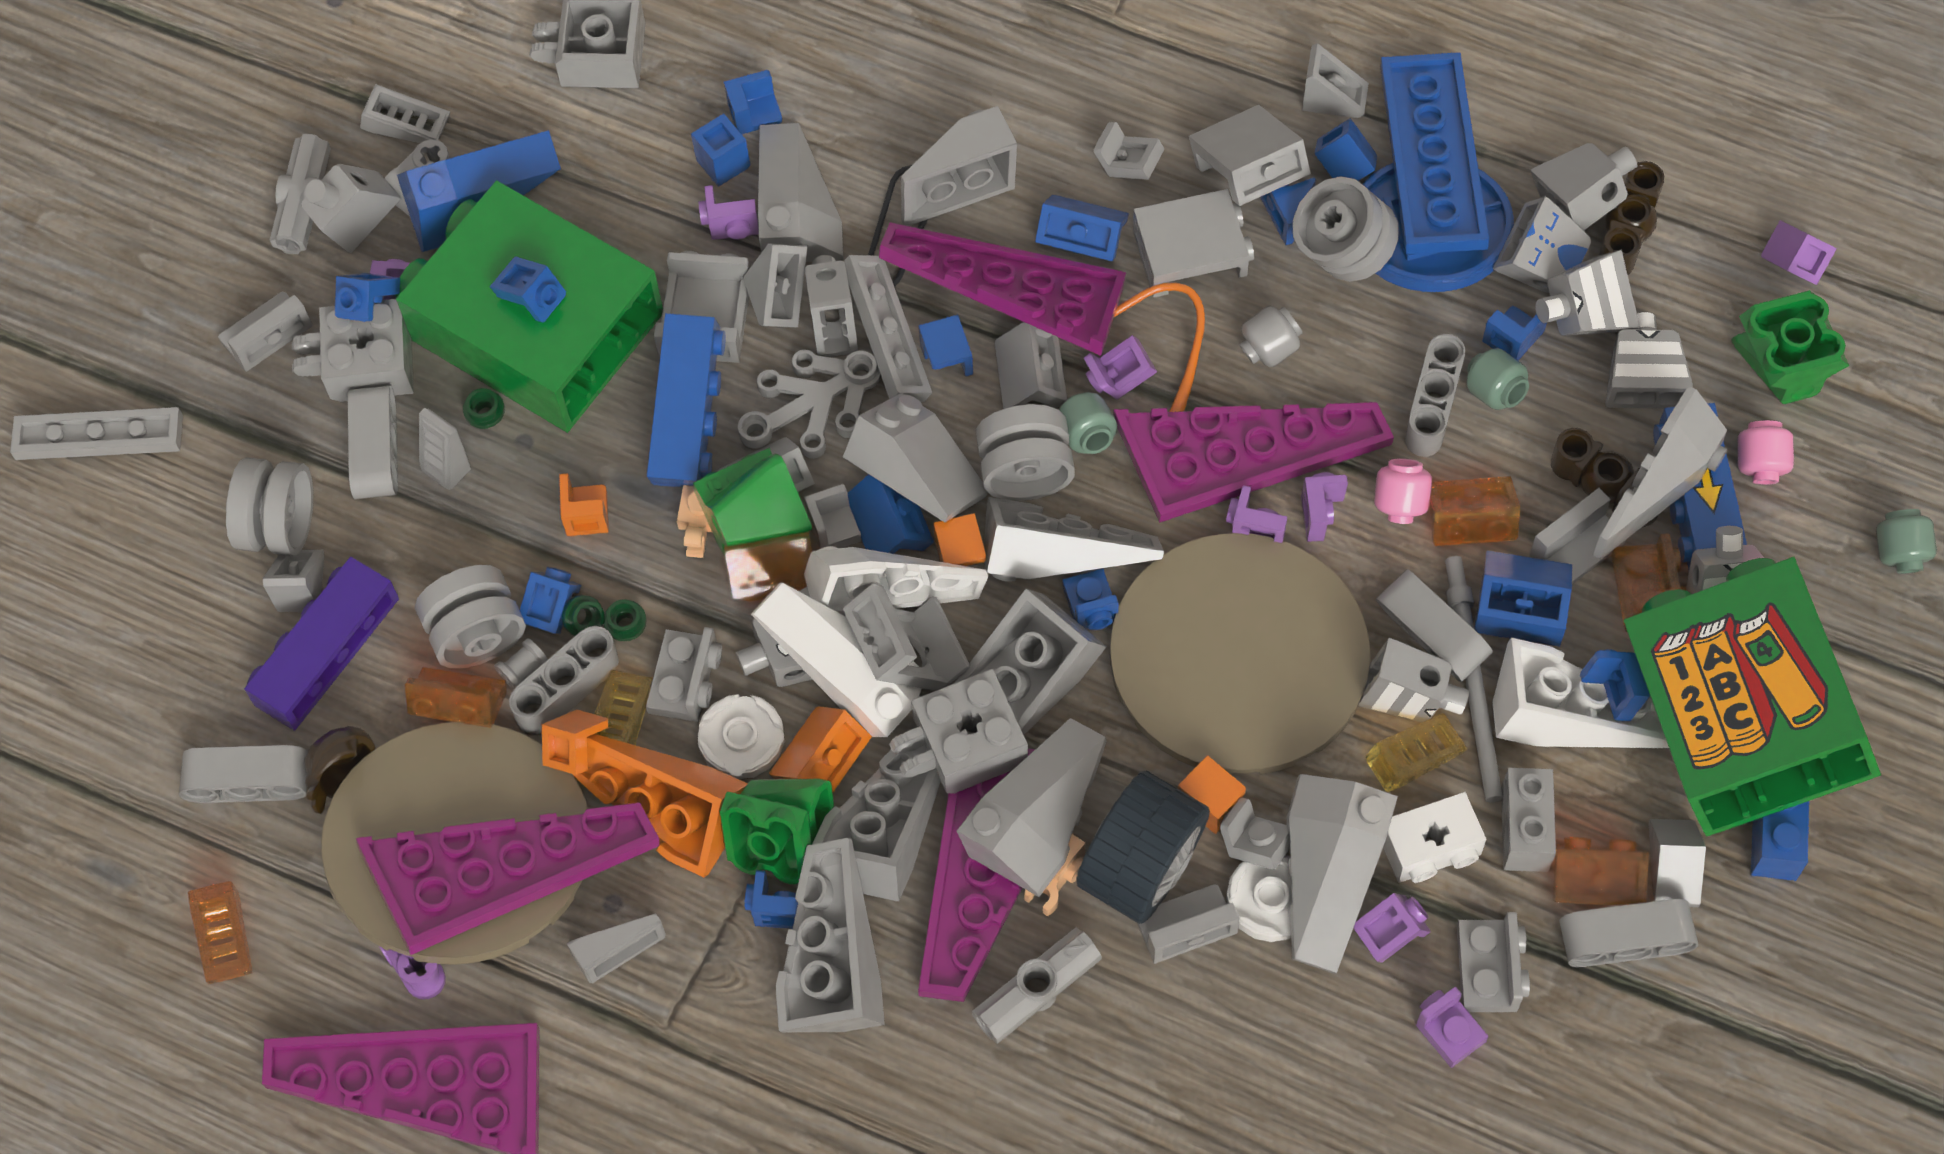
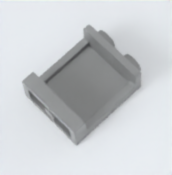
M1256 105L1189 135L1196 168L1204 172L1213 167L1228 180L1232 200L1239 206L1311 174L1303 139L1260 105Z
M1228 189L1134 209L1133 233L1150 287L1231 268H1236L1239 278L1248 275L1249 261L1254 260L1253 245L1249 236L1243 237L1240 228L1243 227L1241 207L1236 203H1232ZM1169 291L1159 292L1152 296L1154 298L1168 295Z
M694 251L669 252L667 256L669 276L661 323L656 322L654 332L658 356L660 357L665 313L715 317L720 330L725 331L726 334L724 355H717V361L740 363L749 294L743 279L750 269L748 258L730 253L718 256L703 255Z

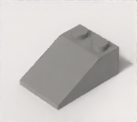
M998 106L987 110H976L967 117L958 120L901 176V221L903 225L910 226L1015 189L1017 142Z
M900 393L858 416L843 458L943 522H947L987 496L988 492L984 490L982 480L935 413L922 406V403L917 398Z
M1025 589L969 663L971 667L959 676L955 683L993 669L1024 735L1081 681L1107 646L1045 594Z

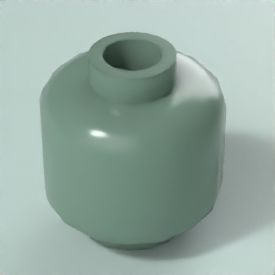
M1500 348L1489 349L1484 353L1474 356L1468 365L1466 385L1469 392L1490 408L1501 410L1515 407L1527 395L1529 390L1527 368L1506 351Z
M1090 392L1076 394L1068 398L1059 410L1066 416L1069 447L1081 454H1097L1104 451L1110 446L1117 433L1116 419L1105 400L1098 394Z
M1905 509L1886 513L1885 520L1876 527L1879 559L1885 565L1896 566L1898 574L1923 571V563L1931 561L1937 554L1933 521L1929 517L1921 515L1919 509Z

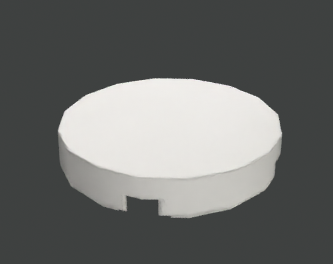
M739 694L726 696L710 706L703 714L699 724L698 747L706 764L737 779L754 778L769 770L779 759L785 743L783 723L777 711L764 699L750 695L751 697H740Z
M1288 855L1284 856L1275 870L1243 861L1230 877L1226 896L1227 904L1233 902L1240 918L1238 928L1254 939L1275 942L1291 938L1290 905L1293 902L1292 878L1288 868V859H1291V857Z

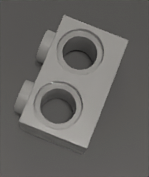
M1508 768L1501 786L1503 794V870L1548 872L1556 855L1553 769Z

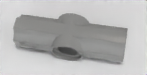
M302 134L300 138H295L286 175H280L277 181L275 197L278 209L270 242L274 248H278L286 254L299 255V252L306 250L312 230L313 220L301 207L302 201L305 199V187L313 179H323L331 151L328 141L322 140L317 135Z
M1075 927L1037 959H1030L1023 963L1015 977L972 1010V1016L989 1039L998 1044L1036 1012L1050 1008L1055 1002L1057 995L1102 959V956L1088 935ZM1033 978H1041L1049 986L1046 990L1035 993L1028 990L1025 984Z

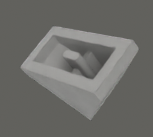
M1318 43L1312 45L1302 111L1360 118L1364 116L1369 83Z
M768 243L744 275L743 279L759 325L798 328L807 246Z
M324 549L301 550L295 556L278 555L263 577V587L277 612H302L308 602L317 599L321 594L325 558Z
M1650 819L1649 839L1653 902L1685 899L1689 902V907H1699L1701 904L1706 845L1695 820Z

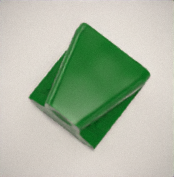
M1810 290L1753 305L1739 316L1746 332L1740 333L1731 339L1736 350L1782 404L1807 399L1819 394L1827 378L1849 366L1844 355L1845 341L1839 333L1832 329L1828 320V304Z
M770 447L759 453L746 455L741 461L720 471L710 472L701 480L693 483L694 492L714 538L726 559L763 541L801 535L812 530L811 522L785 461L779 454H772Z
M820 778L751 780L741 794L726 792L720 816L727 861H731L736 868L746 874L755 875L756 870L764 869L771 871L776 878L784 883H799L806 847L813 844L825 816L834 808L831 782Z

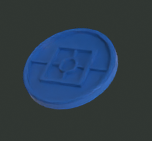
M1393 163L1379 169L1362 185L1393 210L1398 221V242L1392 257L1375 274L1397 286L1422 292L1457 290L1484 279L1494 271L1493 267L1514 226L1512 207L1505 192L1493 178L1478 169L1489 234L1487 250L1405 254Z

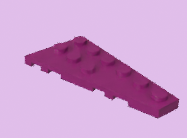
M891 222L881 241L879 251L880 259L1100 356L1102 355L1126 278V272Z
M1377 402L1327 404L1324 408H1299V404L1283 405L1282 409H1261V406L1195 407L1193 411L1168 412L1167 408H1151V412L1129 413L1128 409L1113 410L1118 431L1159 523L1238 497L1241 494L1243 485L1251 487V492L1390 446L1394 439Z
M1028 749V756H1029L1035 749ZM1011 771L957 793L948 794L918 988L920 997L959 1002L965 1001L1022 890L1021 886L970 858L957 833L959 827L983 796Z
M640 803L586 809L583 814L557 817L556 813L539 815L540 819L515 822V818L447 826L441 832L414 835V831L397 833V837L372 840V836L355 839L357 847L410 955L658 847L659 837Z
M537 1023L264 1039L262 1084L267 1089L507 1154H538L540 1028Z

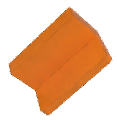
M818 706L810 714L769 774L774 779L820 778L831 782L832 792H834L872 736L845 709Z

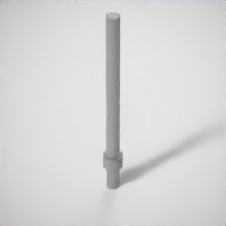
M1452 556L1445 560L1449 589L1446 591L1448 606L1474 629L1471 608L1474 606L1472 588L1466 584L1462 557ZM1479 665L1465 678L1466 688L1469 690L1468 700L1485 801L1492 803L1501 801L1503 794L1481 666Z

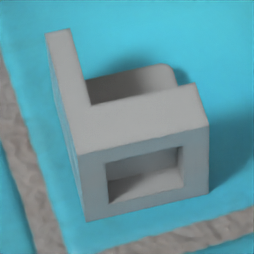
M844 484L804 497L807 515L819 549L828 546L839 549L861 542V534L850 509L848 493Z

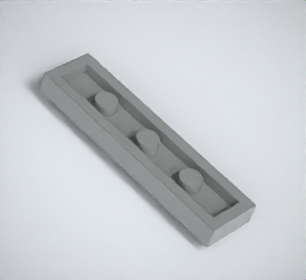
M849 255L844 261L848 283L889 399L903 393L904 395L917 398L920 402H925L932 394V390L885 260L880 259L879 256Z
M179 407L14 416L10 453L15 460L176 452L180 451L183 414Z

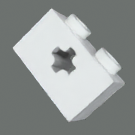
M1466 792L1392 816L1383 848L1398 883L1412 879L1414 883L1430 879L1441 868L1453 865L1454 868L1458 869L1473 864L1482 854L1487 839ZM1431 837L1432 840L1426 841V838ZM1442 841L1441 846L1436 845V843Z

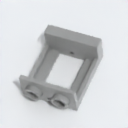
M872 583L843 608L846 618L877 681L937 691L949 686L971 667L937 597L932 596L915 612L899 610L893 607L884 587ZM912 645L921 657L922 667L908 665L917 658Z

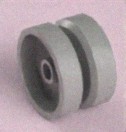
M1341 176L1319 183L1310 189L1300 201L1293 218V237L1299 250L1336 279L1352 282L1370 277L1381 270L1392 257L1398 242V221L1393 210L1359 181Z
M1026 404L1012 406L992 413L977 426L976 439L979 456L983 459L981 461L984 490L991 496L1013 501L1039 499L1060 491L1074 479L1075 467L1072 450L1068 447L1069 432L1066 416L1060 410L1047 405Z
M247 457L239 461L229 484L226 502L227 536L233 548L241 551L259 552L267 545L268 550L273 554L295 556L301 552L307 540L313 513V482L308 466L304 463L282 461L273 468L272 463L266 459Z
M474 565L460 568L440 577L427 586L418 596L414 608L425 632L430 634L429 641L440 665L447 668H468L483 664L512 648L523 636L526 628L524 619L516 602L510 599L511 592L500 569L492 565Z

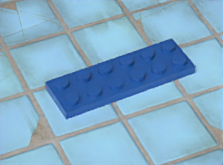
M1461 53L1381 57L1380 70L1405 254L1487 250L1489 234Z

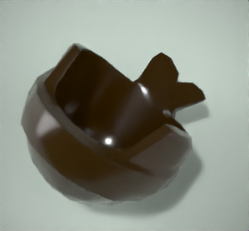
M346 726L332 729L310 746L308 754L304 759L307 773L305 784L309 790L306 797L308 800H311L315 813H323L326 798H333L340 784L350 771L364 757L376 749L369 734L361 728Z

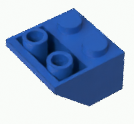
M1487 550L1474 630L1480 634L1510 639L1516 638L1560 647L1566 630L1571 598L1572 564Z

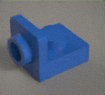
M516 256L490 286L498 298L525 306L533 318L539 322H545L566 296L565 289L546 265Z
M371 273L336 276L335 316L337 318L362 322L372 321L374 303L383 302V296L400 294V278Z
M547 567L545 573L531 572L519 610L525 624L554 634H561L563 609L571 599L572 594L580 592L581 584L570 581L571 573L552 567Z
M1103 568L1062 579V587L1072 617L1085 629L1100 630L1106 628L1114 621L1116 613L1119 611V603L1116 595H1112Z
M756 870L754 884H747L745 892V910L751 911L755 926L793 929L798 902L795 899L796 893L778 891L774 893V896L768 895L769 883L766 872Z

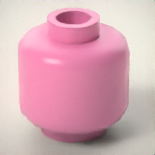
M1770 420L1755 421L1748 424V429L1740 432L1738 435V469L1741 473L1752 476L1753 483L1763 485L1776 484L1779 482V476L1792 471L1794 465L1793 434L1789 430L1782 428L1781 422Z
M1411 459L1390 460L1388 466L1382 467L1377 473L1375 506L1379 511L1388 514L1390 522L1400 524L1412 523L1414 517L1425 514L1430 507L1432 476L1427 470L1423 469V464L1419 461Z

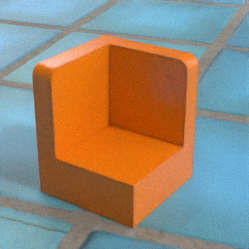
M559 474L561 520L566 535L577 536L609 533L606 486L572 487L569 474Z
M975 513L952 518L947 522H933L935 544L940 562L969 566L986 561V553Z
M576 709L543 723V766L574 775L588 770L587 737L608 728V718Z
M1208 755L1178 785L1179 790L1209 807L1210 814L1206 827L1214 834H1217L1220 830L1224 815L1245 795L1246 787Z

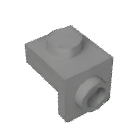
M1117 122L1107 123L1094 148V154L1109 177L1149 180L1164 151V147L1158 138L1125 136Z

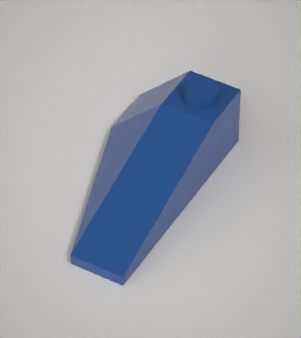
M548 130L398 174L397 178L421 252L439 248L446 240L447 224L456 208L469 199L478 202L496 180L524 196L560 170L561 167Z

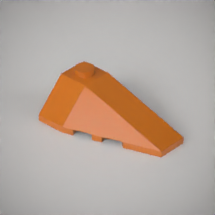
M597 734L588 736V770L578 775L573 774V776L604 804L611 803L613 806L640 803L659 837V847L656 851L667 861L703 878L709 875L725 849L720 810L726 792L741 794L748 783L713 767Z

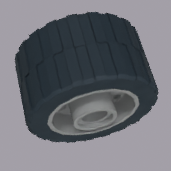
M1149 771L1140 772L1124 789L1099 826L1079 868L1078 876L1076 877L1077 887L1138 924L1146 922L1165 899L1169 891L1176 885L1188 866L1194 849L1208 822L1209 807Z

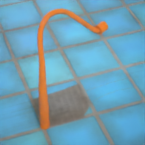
M1162 283L1143 290L1117 306L1114 317L1145 298L1163 291H1179L1191 298L1196 308V333L1183 379L1169 411L1182 412L1185 411L1192 388L1204 334V306L1196 291L1188 285Z

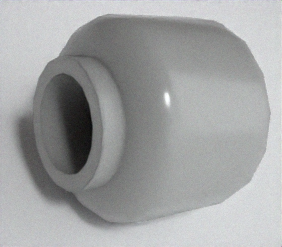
M1267 306L1243 323L1241 333L1245 340L1239 346L1253 364L1260 360L1265 366L1275 367L1299 349V336L1303 332L1285 307L1278 310L1273 306Z

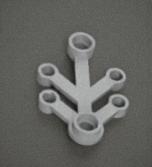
M800 350L793 355V371L798 377L809 378L816 372L835 376L826 382L783 376L775 370L761 372L757 377V386L759 393L763 397L774 398L780 393L800 397L769 415L758 411L744 414L738 422L741 442L750 448H762L769 443L773 432L812 410L807 431L800 438V445L804 456L811 459L819 458L826 450L824 431L833 398L846 390L847 395L844 409L837 414L835 423L838 434L844 438H850L859 416L865 390L876 386L881 378L875 357L869 352L855 351L849 354L845 360L815 355L810 350ZM803 360L811 362V365L808 367L798 366ZM859 370L868 372L863 376L854 375ZM768 380L777 382L773 387L763 386ZM846 420H852L855 422V424L849 428L843 427L841 425ZM755 430L763 432L762 435L757 437L749 436ZM812 440L820 442L815 448L806 446Z

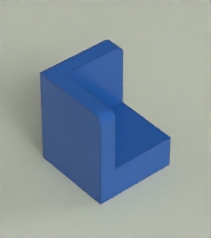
M769 70L724 81L727 104L734 125L741 134L759 130L760 125L782 123V115L774 95L772 77Z
M725 114L720 115L691 133L696 160L718 187L750 167L746 139Z
M1351 118L1317 139L1314 154L1332 178L1342 176L1359 181L1375 171L1377 154Z
M1511 306L1504 314L1496 310L1487 320L1482 342L1492 349L1500 348L1519 361L1545 332L1547 323H1542L1537 314L1532 318L1516 306Z
M958 315L918 325L920 347L924 359H929L932 369L937 370L961 363L965 377L973 375L972 353Z

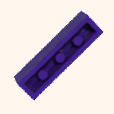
M351 556L342 567L336 568L331 573L327 586L317 599L311 600L304 607L301 619L290 632L284 633L279 638L274 652L264 665L258 666L251 673L244 690L253 705L295 731L399 600L391 580Z

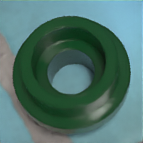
M480 388L472 391L467 396L463 405V413L466 421L471 426L486 429L495 426L502 420L505 413V405L498 393L490 389ZM482 408H491V410L486 413H478Z
M578 595L570 599L562 613L563 625L573 636H576L587 627H602L605 619L604 611L599 601L587 595ZM581 609H584L586 617L582 623H578V613Z
M622 599L615 601L609 606L604 614L603 624L613 639L631 641L643 633L647 619L643 608L638 603ZM623 618L633 620L628 626L621 627L618 625Z

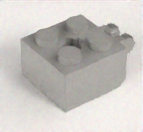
M563 0L560 22H538L535 24L532 36H534L536 41H540V43L535 42V44H532L529 56L534 61L555 63L561 87L639 88L646 26L641 0Z
M396 299L374 303L373 320L368 322L337 318L335 316V306L320 307V332L293 337L292 350L297 352V354L320 353V355L294 359L292 372L302 377L321 375V380L332 400L339 402L348 401V390L388 385L392 386L394 396L414 393L412 342Z
M993 669L912 700L913 719L917 728L895 736L889 743L892 752L896 753V755L925 745L927 751L902 762L901 767H899L903 776L912 778L918 774L936 769L946 793H957L1012 771L1028 757V744ZM972 730L976 731V733L968 734L967 731Z

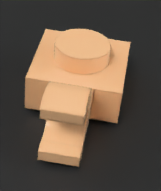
M683 485L677 517L678 529L686 530L684 536V546H687L686 557L703 558L707 532L712 531L694 492V486Z
M1074 834L1071 835L1068 843L1070 850L1066 862L1042 892L1049 896V900L1043 906V914L1046 916L1051 915L1057 909L1059 902L1058 891L1066 881L1070 883L1076 881L1079 868L1085 856V842ZM1025 889L1024 900L1029 903L1035 895Z

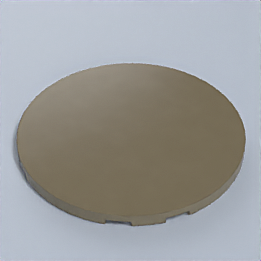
M1242 533L1217 534L1195 539L1171 549L1163 554L1162 559L1155 560L1147 566L1126 591L1114 619L1110 645L1111 672L1119 699L1135 721V725L1162 751L1193 767H1196L1208 755L1231 775L1233 773L1259 772L1261 775L1295 766L1296 762L1311 756L1315 752L1319 753L1346 728L1359 706L1366 687L1370 666V643L1363 614L1351 591L1341 578L1317 557L1288 542H1274V538L1268 536L1246 535Z
M448 722L424 726L399 735L377 747L364 757L340 784L329 805L323 824L321 852L325 877L331 895L340 911L358 928L362 935L387 951L391 949L414 957V960L419 962L450 965L493 959L525 946L529 943L530 938L540 933L548 925L552 926L575 899L574 895L582 880L410 955L357 847L355 838L372 836V840L397 837V833L414 831V835L441 832L447 826L515 818V822L540 819L539 815L556 813L557 817L583 814L588 809L587 803L573 774L543 766L542 744L522 733L494 724L480 722Z

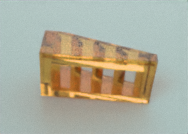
M226 881L189 891L190 911L207 984L252 974L239 891L233 883ZM226 918L230 920V923L212 928L208 927V923ZM230 936L234 938L232 942L216 946L211 945V941ZM237 953L238 959L217 965L214 963V958Z

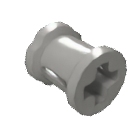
M529 638L522 642L523 648L504 663L499 661L494 665L499 676L512 691L548 660L542 650Z

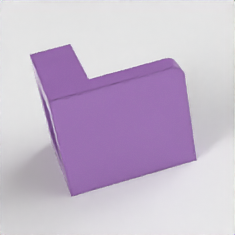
M1780 220L1761 257L1817 285L1837 248Z

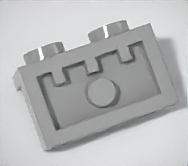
M704 627L702 635L665 630L646 704L648 714L694 722L699 721L701 709L708 708L711 701L712 683L708 682L711 669H718L722 655V644L717 643L714 628Z
M1507 912L1504 920H1458L1457 941L1462 1005L1468 1012H1517L1523 997H1529L1530 991L1528 970H1521L1520 953L1526 952V930L1524 926H1518L1517 912Z

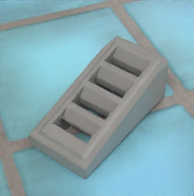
M375 84L362 112L360 129L374 134L417 143L429 139L439 140L450 116V111ZM381 110H388L387 115L381 114ZM397 112L404 113L401 121L394 119ZM412 115L419 117L415 126L409 124ZM427 119L435 120L430 131L423 129Z
M424 408L419 413L420 467L422 472L444 488L450 490L471 470L470 463L457 429L429 408Z
M655 913L577 938L566 944L588 982L594 983L664 939L666 933L661 920Z

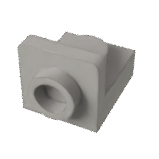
M1241 797L1232 810L1225 814L1220 826L1221 834L1228 855L1231 858L1275 870L1290 849V833H1287V825L1256 817L1249 799Z

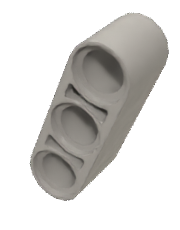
M1452 334L1437 335L1428 345L1405 435L1407 448L1417 456H1432L1440 450L1443 443L1465 357L1463 342ZM1437 358H1447L1452 362H1441ZM1434 392L1442 395L1443 397L1434 398L1432 396H1429L1427 393ZM1418 428H1428L1434 433H1423Z
M391 385L348 390V465L350 489L354 499L397 495L398 492L397 417L395 396Z
M1408 569L1376 598L1380 607L1429 654L1449 662L1452 665L1450 674L1460 682L1467 678L1493 653L1492 648L1481 635Z
M599 626L585 628L515 687L511 692L509 705L520 730L531 735L542 734L543 723L567 714L613 674L618 667L619 658L613 637L608 630ZM596 648L606 649V651L598 657L588 656V654ZM563 676L574 677L566 685L555 684ZM530 704H541V707L536 712L530 714L523 713V710Z
M294 745L205 747L185 750L182 756L179 797L195 803L284 801L304 798L307 790L305 784L307 773L304 759L308 751Z
M1670 899L1584 910L1567 914L1559 920L1568 964L1572 967H1587L1674 956L1690 952L1698 947L1689 902L1685 899Z

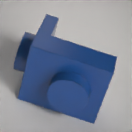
M1612 649L1597 651L1580 672V678L1583 683L1604 684L1615 721H1631L1650 697L1635 653L1617 652Z

